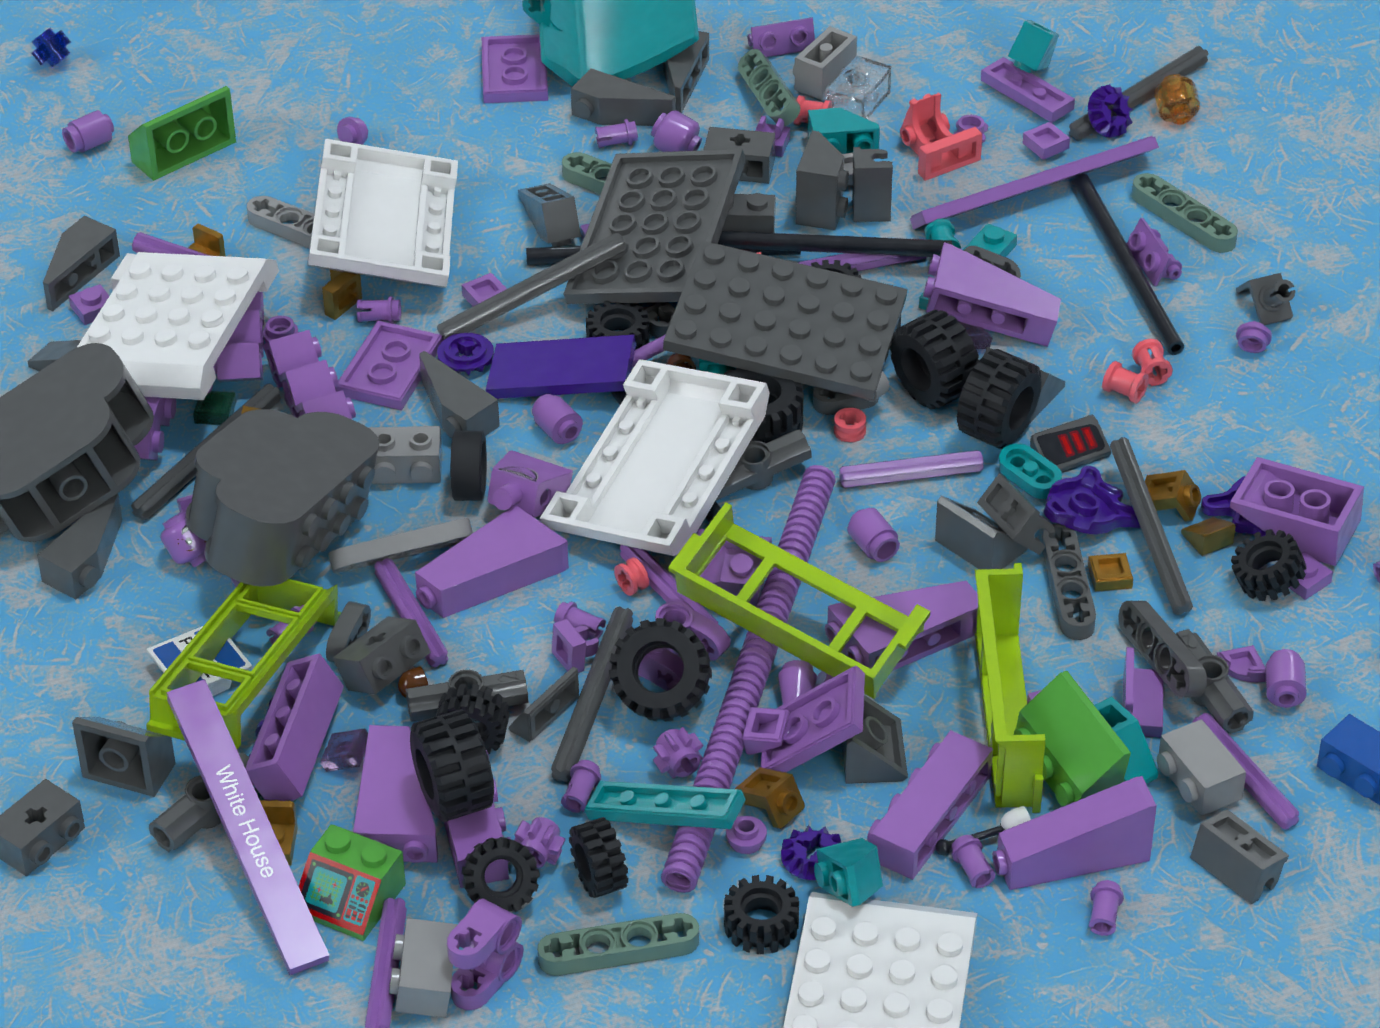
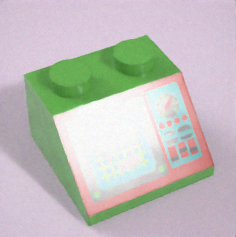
M331 824L309 852L299 883V889L314 922L364 941L380 920L384 901L387 898L395 899L406 884L403 851Z

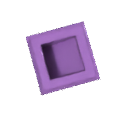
M750 707L742 737L747 755L757 754L782 746L790 715L789 710Z

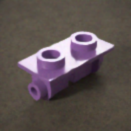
M813 17L751 27V34L747 35L748 44L750 47L753 46V49L760 50L766 57L801 52L815 40Z
M1140 218L1127 242L1133 256L1154 286L1158 285L1162 277L1172 280L1179 278L1182 274V264L1172 254L1168 253L1169 249L1162 241L1158 230L1150 228L1145 219Z

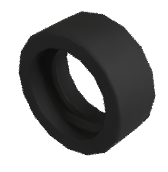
M455 431L453 433L450 476L452 497L455 501H482L484 499L487 476V449L484 431Z

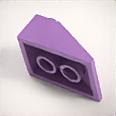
M1257 457L1230 501V508L1265 532L1266 530L1273 529L1275 535L1278 530L1284 531L1286 535H1292L1301 553L1306 552L1319 562L1336 566L1361 521L1364 486Z

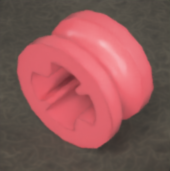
M843 408L836 412L834 416V435L836 438L844 442H857L864 438L866 435V415L863 411L857 408Z
M632 557L628 559L626 565L620 563L615 566L614 574L616 581L625 594L632 596L637 593L638 589L643 590L649 586L648 573L637 558Z

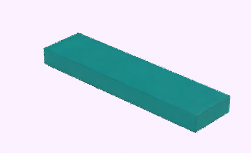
M600 781L584 811L589 820L605 817L606 820L616 822L731 829L746 799L741 789Z

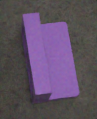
M1126 647L1123 674V707L1139 721L1145 737L1161 738L1163 731V680L1154 669L1134 668V648Z

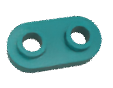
M1010 444L1004 447L999 454V469L1002 475L1035 498L1047 499L1051 486L1056 481L1062 479V472L1055 464L1025 444Z

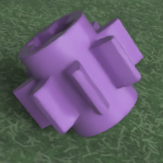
M681 727L680 730H667L659 736L656 745L653 746V749L658 754L653 761L661 773L668 772L672 778L676 776H689L698 769L700 761L703 759L698 751L703 747V744L695 733L688 734L684 727Z
M544 817L535 818L531 825L522 820L514 834V840L524 845L535 857L537 868L543 867L546 861L555 865L565 842V838L560 836L558 825Z

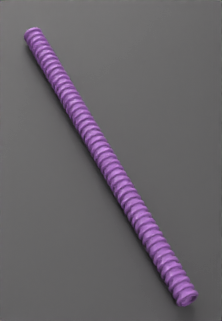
M813 465L805 469L778 544L779 548L807 563L836 482L835 475L828 468L821 465ZM774 567L765 581L756 607L787 623L801 580ZM750 631L746 634L693 787L730 789L744 748L742 737L750 707H758L778 650L776 645ZM678 826L661 874V879L665 886L682 893L691 892L695 889L716 828Z

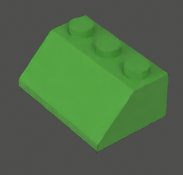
M227 86L220 88L139 126L128 135L132 163L154 181L236 143L230 88Z
M1060 672L1020 710L1013 735L1045 734L1043 780L1046 781L1055 793L1058 803L1063 807L1122 783L1131 752L1069 672Z

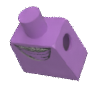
M510 450L492 469L487 500L500 510H508L517 505L533 517L540 516L556 491L566 493L571 485L573 470Z

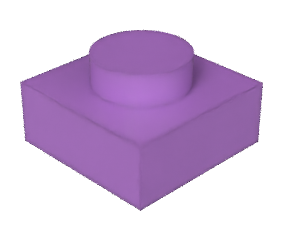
M1049 121L1024 132L1023 144L1044 160L1069 149L1070 138Z
M492 273L461 285L462 296L472 306L507 289Z
M101 284L89 287L69 295L70 307L83 324L87 325L95 320L109 298V294Z
M1304 552L1302 555L1307 570H1304L1306 574L1304 580L1298 579L1300 585L1296 589L1291 586L1289 588L1306 600L1332 583L1333 571Z

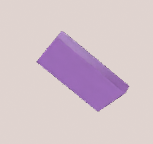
M540 34L481 37L484 103L548 101L547 66L541 61Z
M377 321L338 380L339 386L335 388L336 392L343 390L346 398L350 397L351 399L402 411L421 381L419 354L426 351L433 357H436L438 346L443 341L442 335Z
M857 666L851 667L776 708L789 710L790 715L782 746L762 752L761 768L786 773L863 732L865 673Z

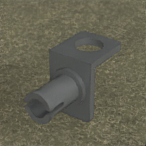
M1281 273L1252 279L1236 288L1237 293L1250 290L1259 322L1264 326L1289 320L1293 317L1289 301L1294 298L1296 292L1295 290L1288 291L1294 285L1288 280H1283Z

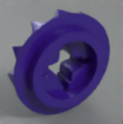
M1111 84L1101 86L1094 90L1089 98V120L1093 128L1104 137L1114 138L1127 133L1126 128L1133 123L1130 113L1134 109L1129 108L1127 103L1130 96L1123 95L1121 87H1112ZM1109 105H1113V111L1117 116L1111 117V110L1108 109Z
M459 333L449 336L440 343L437 349L439 361L457 373L466 372L468 375L474 370L483 372L484 366L492 364L494 355L492 343L486 337L475 333Z
M809 825L803 832L793 829L790 838L783 839L781 861L784 867L798 878L815 881L814 865L818 863L817 852L811 855L810 859H807V850L811 851L816 846L823 848L841 843L840 835L829 834L826 826L819 831L812 830Z

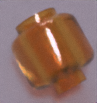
M1180 74L1169 75L1158 84L1154 91L1159 116L1166 122H1173L1177 125L1185 124L1196 116L1200 110L1197 88L1190 78Z

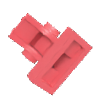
M928 93L923 96V99L916 100L914 98L909 101L910 107L900 128V136L906 146H910L919 156L918 174L925 181L981 160L982 133L976 127L956 134L950 133L948 118L940 110V93L934 95Z

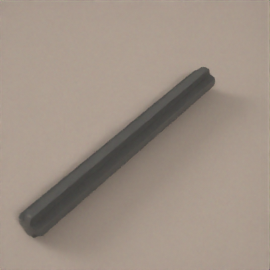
M1196 46L1124 90L1122 94L1130 96L1127 101L1129 108L1136 107L1207 63L1208 51L1206 49L1203 50L1201 46ZM1109 105L1108 109L1111 110V117L1117 116L1113 111V105ZM1088 113L1069 125L1070 131L1068 133L1070 137L1080 141L1095 132L1096 130L1089 120Z
M614 233L438 324L437 330L442 335L443 340L455 334L468 333L624 252L627 249L625 241L619 233Z
M266 384L139 496L131 504L133 515L141 520H147L196 476L195 458L197 450L239 417L243 406L270 410L281 400L279 388L271 384Z
M1121 437L1119 440H1113L1110 444L1112 454L1173 613L1181 615L1184 612H1190L1193 607L1190 596L1129 439Z
M619 606L612 612L551 767L553 771L551 775L556 781H570L572 778L570 770L573 765L579 762L610 682L609 670H612V664L609 661L611 653L615 654L617 640L619 638L623 639L627 635L625 631L633 623V612L629 608L623 609Z

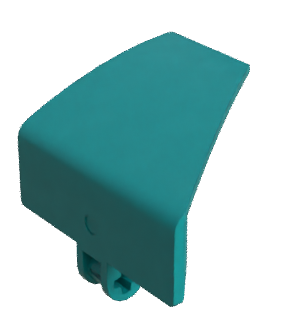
M695 0L522 1L524 12L539 24L542 63L572 87L590 68L626 80L667 61L699 40Z

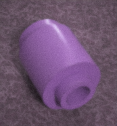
M96 110L69 122L68 127L62 129V135L71 152L80 151L83 153L112 139V132H114V125L107 114H102V112Z
M545 394L538 398L532 407L535 423L555 443L566 444L578 437L583 425L582 418L561 397Z
M861 509L851 517L847 527L848 534L868 558L875 559L877 562H884L891 559L897 553L900 546L898 535L877 509Z
M1290 649L1275 651L1266 663L1267 698L1276 706L1284 708L1297 706L1305 700L1307 694L1305 663L1297 652Z

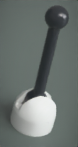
M1025 806L1017 807L1004 814L1000 826L971 835L974 838L983 840L999 835L1000 832L1031 819ZM946 839L938 840L935 845L936 852L940 855L949 854L952 844L956 839L951 841Z

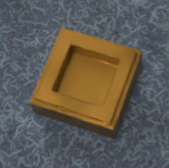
M1126 553L1088 556V569L1095 592L1132 589L1133 576Z

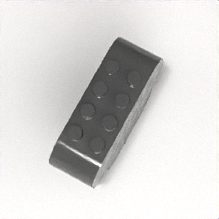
M101 343L79 346L0 397V535L9 530L15 538L24 542H37L48 539L119 493L135 478L140 467V455L135 445L142 441L150 431L154 415L152 408L124 363L110 346Z
M269 409L251 410L241 414L203 444L196 453L195 466L197 474L192 502L186 509L185 523L192 533L207 541L204 554L209 565L216 571L234 580L253 586L278 585L287 581L301 568L305 569L316 554L320 551L324 552L333 539L338 535L342 536L351 523L356 519L360 520L364 516L368 507L371 483L375 475L374 468L379 449V439L365 425L330 412H311L303 414L298 418L284 412Z

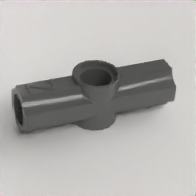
M799 429L766 444L760 441H750L715 501L745 487L751 490L764 489L771 484L774 474L812 458L811 448L808 445L806 436Z
M1189 629L1177 632L1176 635L1203 665L1207 676L1206 689L1203 695L1191 697L1196 704L1206 707L1224 730H1228L1230 734L1243 730L1244 726L1252 721L1254 711L1228 677L1229 666L1227 662L1217 655H1212L1197 633H1192Z
M460 670L451 675L449 682L406 689L411 722L436 717L439 701L443 693L447 694L448 689L451 687L458 691L459 684H466L467 689H472V684H478L479 690L483 692L486 687L493 689L491 696L499 693L503 697L502 703L507 702L508 706L529 703L526 678L523 670L482 676L474 670Z
M241 752L239 755L244 767H246L249 756ZM201 775L190 779L185 787L186 795L149 824L150 834L155 838L158 845L168 852L172 849L176 850L201 828L209 829L221 824L219 815Z

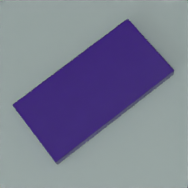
M618 335L496 343L485 390L497 399L535 397L545 394L567 395L625 391L623 384L631 373L636 348L635 336Z

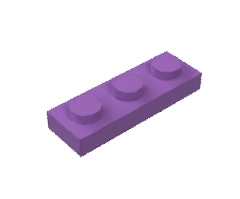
M1005 57L981 70L982 82L1051 123L1074 110L1075 99L1034 74L1015 67L1014 63Z

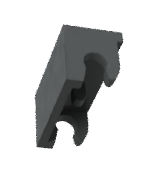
M853 147V222L891 221L893 165L890 161H874V159H887L888 152L886 150Z
M1000 473L977 502L1012 540L1038 555L1041 554L1045 546L1035 537V533L1041 528H1045L1051 533L1054 532V526L1046 518L1040 516V512Z
M1228 809L1200 823L1190 856L1191 859L1250 904L1259 900L1264 885L1270 890L1274 889L1279 880L1283 865L1289 857L1287 853Z

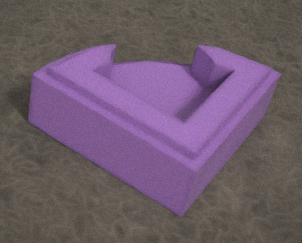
M1254 645L1217 652V656L1227 662L1229 676L1246 682H1266V668Z

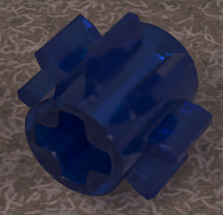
M50 27L32 41L37 49L31 54L40 65L48 62L53 68L71 54L66 48L71 41L62 30L55 34Z

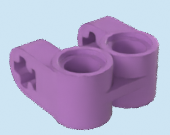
M668 602L657 609L655 621L656 618H665L669 622L674 620L681 623L687 629L689 628L703 643L710 660L715 661L730 647V637L723 627L691 609L688 605L681 602ZM658 648L649 652L642 659L638 676L644 677L668 691L680 681L684 670L683 661L674 650Z
M484 898L479 899L473 904L467 915L447 937L449 961L459 968L452 976L451 997L454 1004L464 1010H475L485 1005L498 989L515 974L522 961L524 952L523 945L516 942L522 927L521 917ZM474 982L477 983V990L472 988L474 986Z

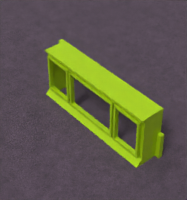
M726 502L701 536L693 533L668 566V571L675 574L678 593L799 659L810 663L832 677L851 667H859L865 673L864 694L873 699L876 698V693L916 636L924 631V624L930 616V611L918 604L910 615L907 616L734 524L732 505ZM726 541L763 560L737 596L700 577ZM774 567L854 609L829 646L749 603ZM866 616L897 632L872 669L840 653Z
M1014 563L1013 569L975 570L978 610L975 640L988 747L993 748L991 776L995 808L1025 806L1032 807V813H1040L1045 734L1013 735L1019 712L1027 705L1018 635L1023 582L1022 563Z
M292 579L274 586H253L240 582L149 690L150 720L146 724L147 731L185 741L168 703L167 692L195 683L205 673L241 683L225 704L216 702L235 747L238 749L241 746L242 713L316 621L335 626L341 615V612L338 611V584L329 589H323V587ZM304 605L299 613L290 611L294 606L300 607ZM251 614L289 624L252 671L213 661L228 638L232 639Z

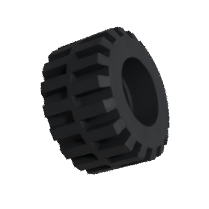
M932 310L897 328L893 333L890 347L892 353L891 360L901 384L914 400H917L920 405L927 406L929 409H939L960 397L970 372L979 361V355L971 336L968 335L964 326L959 324L954 316L948 315L943 310Z
M992 349L986 353L974 366L963 386L957 409L959 430L996 448L1003 449L1013 444L1027 428L1036 410L1042 383L1040 368L1033 363L1000 349Z
M740 368L728 370L724 373L727 376L767 383L770 394L766 415L751 441H760L766 444L792 431L800 429L802 432L804 393L801 383Z
M656 618L654 622H650L647 619L641 621L640 626L635 629L631 626L625 631L627 635L623 639L619 638L615 644L617 649L615 654L611 653L609 661L612 664V670H609L610 679L613 681V689L634 713L644 716L648 720L657 721V719H663L665 722L673 721L674 717H684L689 714L688 711L691 708H697L702 703L700 699L703 694L707 695L710 688L708 685L709 678L712 679L711 660L703 643L689 628L687 629L681 623L674 620L669 622L665 618ZM658 648H670L677 652L683 661L684 670L682 677L675 687L666 692H651L639 680L638 670L640 663L649 652Z
M458 709L413 723L410 732V749L414 768L427 804L437 818L442 822H446L492 807L494 780L490 761L481 735L464 710Z

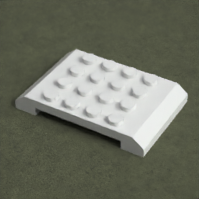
M325 139L307 266L446 288L451 256H449L458 161Z
M138 252L77 347L90 343H101L110 346L120 357L145 397L204 400L216 379L214 364L256 293L267 292L279 272L277 261L263 258Z
M639 359L623 384L627 394L566 493L556 491L541 515L540 520L541 523L551 530L674 556L680 552L692 534L697 533L766 415L770 392L767 383Z
M811 892L808 899L783 1028H960L976 932L977 913L867 899L861 905L851 907L832 894Z

